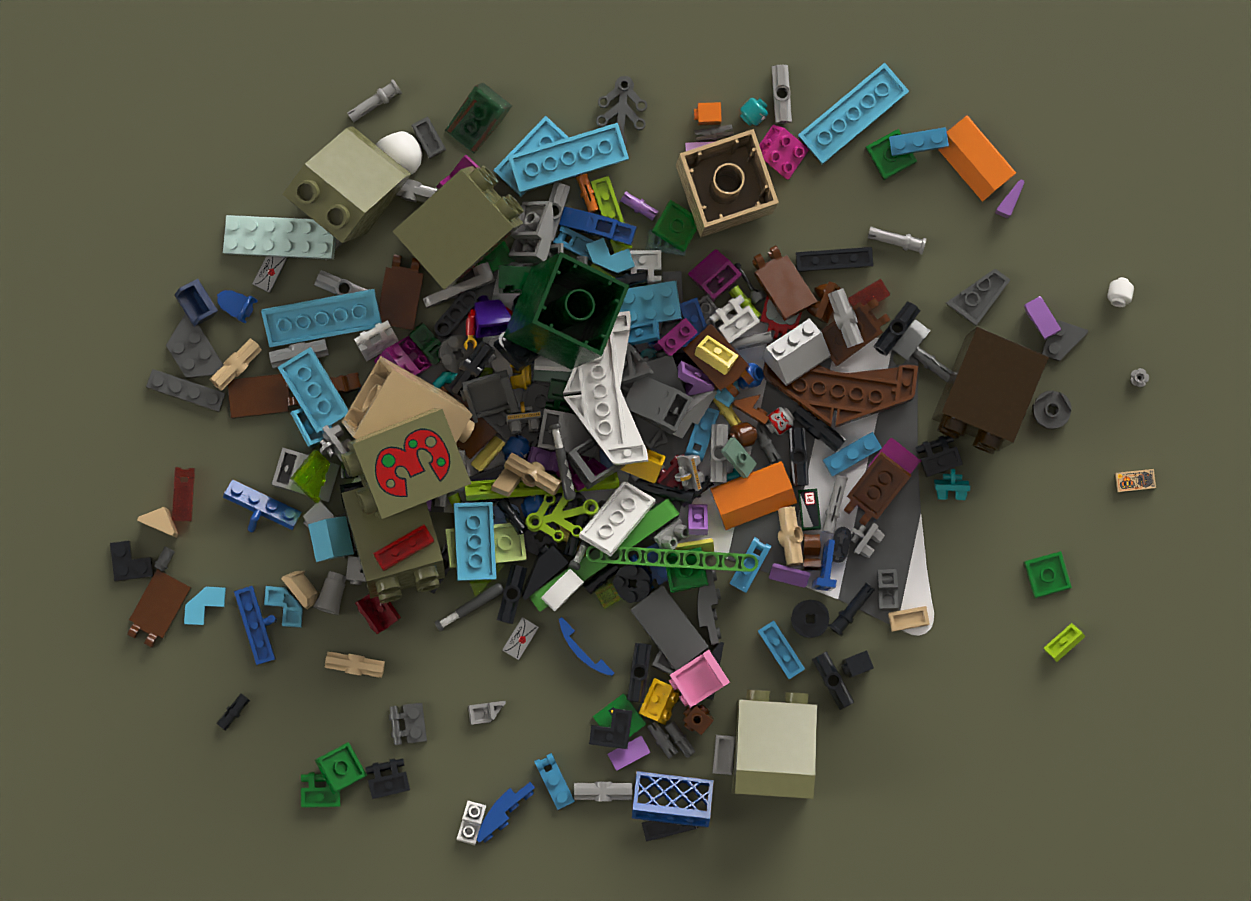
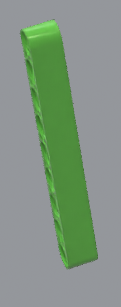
M666 499L649 511L620 546H635L680 513L670 499ZM595 549L589 553L590 558L598 559L600 551ZM616 550L609 558L611 560L620 556L619 551ZM585 556L580 562L581 567L579 570L569 567L535 591L529 598L538 611L541 612L548 607L541 597L569 569L584 582L608 564L593 563Z
M592 545L586 550L587 559L593 563L752 572L758 567L757 558L751 554L619 546L617 551H619L620 556L617 560L613 561L609 558V555L600 551L598 559H591L589 552L596 548ZM631 551H636L639 554V558L635 562L628 559V554ZM650 552L657 553V562L650 563L647 560V555ZM674 553L677 555L678 560L675 564L667 562L668 554ZM689 554L695 555L697 557L696 564L688 565L686 557ZM712 555L716 558L714 566L706 565L705 558ZM730 556L736 561L735 566L731 568L727 567L724 563L725 559ZM746 558L754 559L755 566L752 569L744 566Z

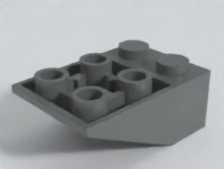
M644 377L633 382L625 401L630 413L672 435L677 431L693 398L673 387L649 377Z

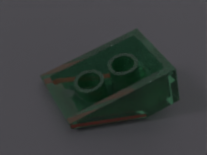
M478 84L468 95L445 131L475 154L502 122L512 105L486 84Z

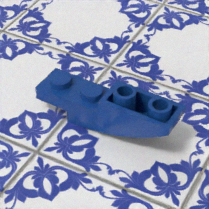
M564 207L559 223L560 226L632 246L637 229L636 226L619 222L612 218L569 207Z
M531 782L516 794L509 788L494 803L480 827L477 836L478 842L483 840L486 843L494 836L492 834L497 828L502 830L509 824L507 822L509 816L505 812L508 810L511 813L519 806L517 803L522 798L527 800L534 794L532 790L535 787Z

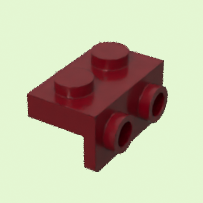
M368 594L355 603L358 611L365 617L370 628L376 634L383 632L401 619L391 602L380 603L379 597L370 599Z

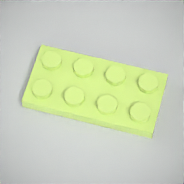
M510 523L494 524L496 564L526 561L524 533L518 535ZM454 528L445 529L449 568H456Z

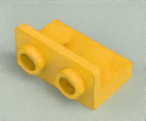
M654 678L639 714L665 725L672 715L671 711L674 704L679 700L680 691L678 689L674 690L670 684Z

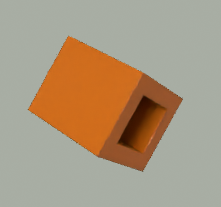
M721 102L698 103L697 109H694V120H698V125H721Z

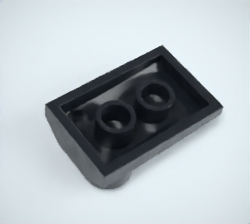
M505 332L499 336V339L493 345L517 372H520L541 356L503 338Z

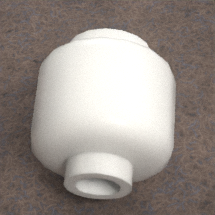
M1120 277L1118 280H1113L1109 285L1107 298L1113 306L1125 307L1132 301L1134 286L1126 278Z

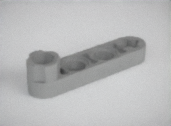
M486 262L472 268L475 277L425 297L423 301L426 308H431L456 298L467 290L473 291L494 282L495 279L489 263Z

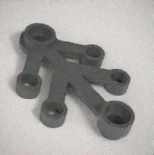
M621 76L615 82V89L598 99V105L601 108H607L609 102L618 95H620L619 103L604 115H599L596 123L599 127H605L608 121L618 114L617 123L626 147L627 139L624 136L625 114L634 123L635 129L643 130L646 125L645 120L639 118L627 104V95L636 104V109L640 112L647 109V102L640 99L634 92L632 79L628 76ZM626 82L628 87L622 88L621 83ZM602 99L607 100V104L601 105L600 101ZM641 102L645 104L643 109L638 107V104ZM600 118H604L606 122L604 124H600L598 120ZM641 121L644 125L637 127L636 123Z

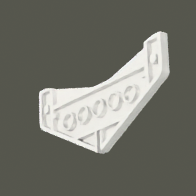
M630 311L619 312L602 356L574 368L563 392V395L581 393V395L566 396L564 399L614 465L648 462L647 449L620 390L631 327Z

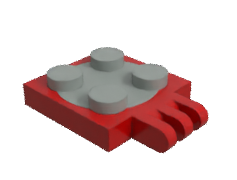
M767 295L760 322L769 325L767 332L775 331L773 339L777 340L778 333H782V337L787 333V330L791 331L799 325L802 312L784 321Z

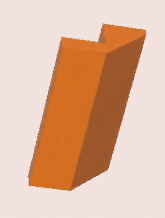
M968 115L947 131L949 147L938 149L982 202L1016 174L1014 169Z
M782 461L754 471L747 478H742L741 476L710 488L725 530L797 503Z

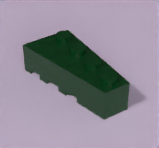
M499 265V293L521 294L530 269L534 266Z

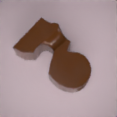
M358 372L344 376L340 375L336 378L330 377L338 392L349 393L362 388Z
M804 534L803 570L821 569V559H819L821 552L820 534Z

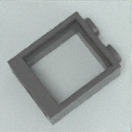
M593 437L567 454L569 465L587 490L625 467V465H613L597 476H594L580 456L597 445Z

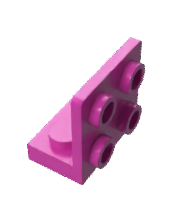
M772 125L759 144L764 161L785 179H790L809 151L789 131L776 125Z

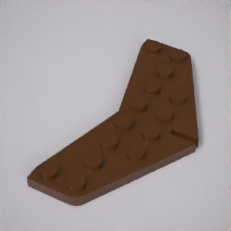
M765 361L763 374L766 381L830 427L832 425L833 410L837 411L836 428L910 402L915 395L918 366L901 365L897 368L841 373L818 365L787 386Z

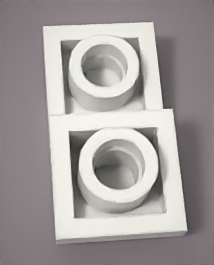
M569 569L541 599L555 612L584 582Z
M467 801L457 841L471 845L476 844L486 805Z

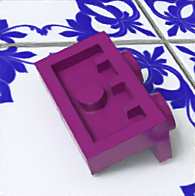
M684 318L655 343L653 347L657 351L663 349L668 356H672L697 334V330Z

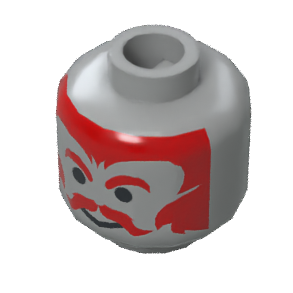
M778 407L767 415L769 419L766 427L771 434L775 432L777 435H783L794 426L793 421L795 419L787 408Z

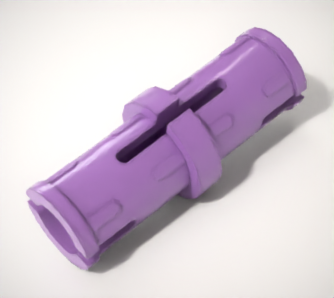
M627 191L620 200V202L634 209L635 213L639 212L651 221L655 219L659 212L644 203L645 200H639Z

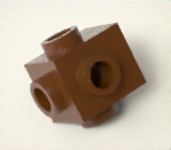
M696 704L691 708L688 706L683 713L685 715L683 721L686 722L684 726L691 732L695 730L700 735L710 726L714 718L708 714L710 710L703 704L700 706ZM699 716L700 719L696 720L694 717Z

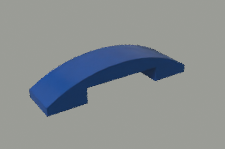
M561 617L559 619L561 631L567 644L576 656L592 669L605 675H614V672L602 659L595 664L572 640L570 636L575 630Z

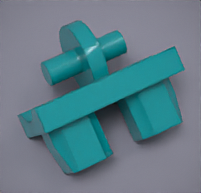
M951 469L950 474H943V480L934 479V487L938 499L946 500L948 499V491H955L956 500H966L967 491H970L969 481L962 480V474H955V469Z

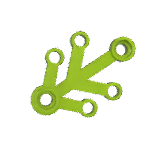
M548 493L544 496V501L538 511L529 514L525 523L530 531L538 532L541 530L550 535L555 542L559 543L564 540V533L561 530H554L547 523L555 522L570 531L574 537L579 538V534H574V530L579 528L581 532L583 529L579 525H573L565 519L582 514L596 515L599 511V505L595 500L588 499L584 502L583 506L563 511L571 500H566L562 493V498L552 514L545 515L549 506L554 505L556 502V497ZM552 496L553 501L548 503L547 498ZM594 505L595 509L594 511H588V507ZM535 519L539 520V523L536 526L532 525V522ZM557 533L562 534L560 539H555Z

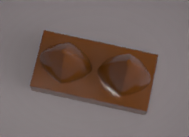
M830 281L828 284H821L814 288L816 294L822 300L817 301L816 305L807 309L811 315L824 323L829 322L833 311L828 294L841 289L836 283Z

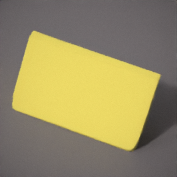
M708 335L700 342L695 351V355L724 375L728 373L738 358L737 354Z
M494 436L471 462V465L478 472H483L501 452L505 442Z
M710 538L678 543L675 550H689L701 547L704 552H714V542Z

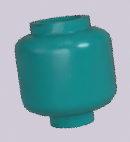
M750 98L740 108L742 113L740 117L749 126L752 124L757 126L768 116V111L766 110L768 105L761 98L758 100Z

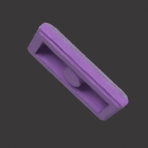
M775 563L772 564L769 575L771 580L803 588L807 586L810 573L807 571Z
M642 736L628 742V749L617 748L608 753V756L617 771L651 752Z

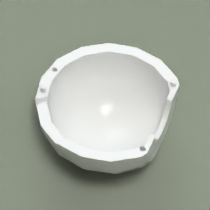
M401 131L390 134L376 143V146L411 174L415 173L421 165L423 156L421 145L408 132Z

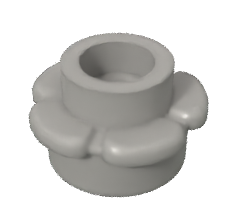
M1139 368L1132 371L1130 381L1134 386L1143 387L1149 381V375L1146 374L1144 369Z

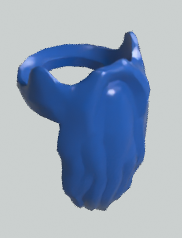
M225 290L217 294L218 304L221 309L243 323H247L245 318L251 315L253 303L258 302L252 296L246 297L232 290Z

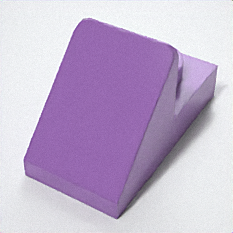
M683 361L677 366L678 378L686 382V395L690 396L714 390V383L703 371Z
M537 447L530 448L527 461L530 463L539 462L544 466L546 472L556 474L559 468L555 452H549Z
M688 504V535H708L707 504Z

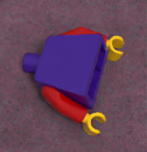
M481 295L477 299L478 302L474 303V308L470 310L466 319V335H468V339L464 343L466 350L468 342L473 344V350L477 346L473 335L476 338L501 335L506 331L513 313L511 309L504 306L501 300H489L487 295Z

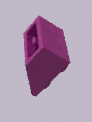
M717 249L712 251L687 274L712 302L742 276L731 261Z
M409 336L384 349L374 360L377 363L379 357L382 356L417 377L432 366Z

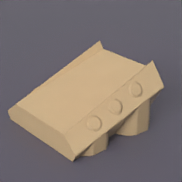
M294 571L283 576L281 579L305 609L308 610L315 604L320 592L315 589L304 575L305 571Z

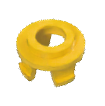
M510 364L513 373H519L510 377L513 389L524 388V390H527L528 385H531L532 381L531 364L520 372H517Z

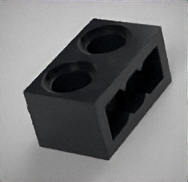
M867 650L843 659L844 664H841L844 674L849 675V678L874 669Z

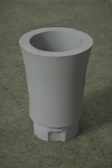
M329 571L313 607L326 613L339 615L346 576Z

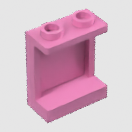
M710 650L669 675L671 677L669 683L674 690L678 689L682 694L679 698L684 706L689 705L690 708L730 683Z

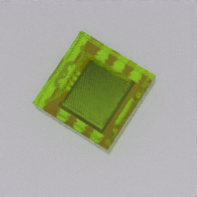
M612 583L595 592L604 609L621 600Z

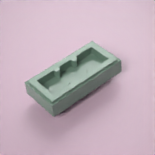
M735 437L730 438L721 451L742 478H747L757 464Z

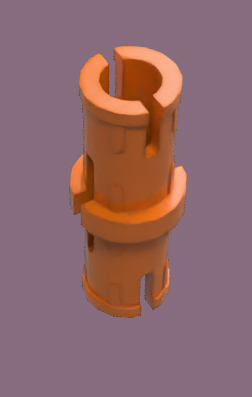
M588 174L576 177L581 190L580 196L584 199L588 212L594 213L599 211L600 209L588 179Z

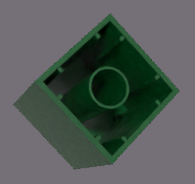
M560 252L530 269L503 338L572 370L602 356L629 285Z

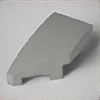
M506 701L469 705L470 725L491 722L495 719L501 708L504 707Z

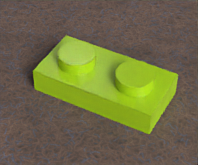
M1071 623L1043 649L1058 662L1083 640L1085 635Z

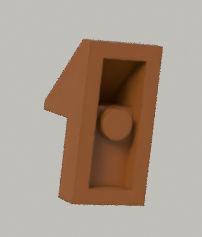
M761 395L733 402V407L765 426L769 419L766 416L767 412L759 407L757 409L753 408Z

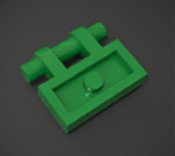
M315 772L301 774V782H309V788H301V807H341L340 791L333 794L322 774H315ZM315 782H326V787L315 788Z

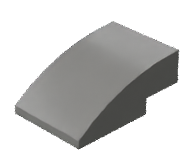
M550 201L522 202L521 207L524 212L518 217L523 224L510 235L515 240L509 257L517 263H541L547 259L551 245L553 205Z

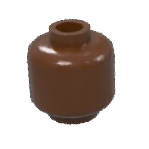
M748 422L733 425L729 430L728 441L730 438L735 437L743 448L750 447L757 439V430Z

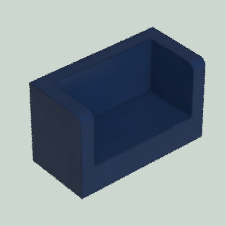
M199 279L180 287L174 294L194 327L211 319L218 311Z

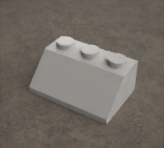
M808 319L765 347L762 359L787 386L830 358L831 355L822 332Z

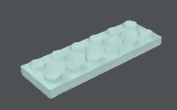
M226 215L223 253L334 259L336 238L313 219Z

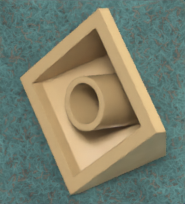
M166 507L139 516L137 521L175 538L178 537L170 511Z

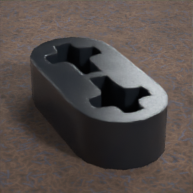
M846 527L838 528L833 536V540H835L834 552L838 550V546H841V553L844 554L839 560L833 555L832 561L835 563L843 562L848 554L852 534ZM844 530L848 538H844L843 543L840 544V537L837 534Z

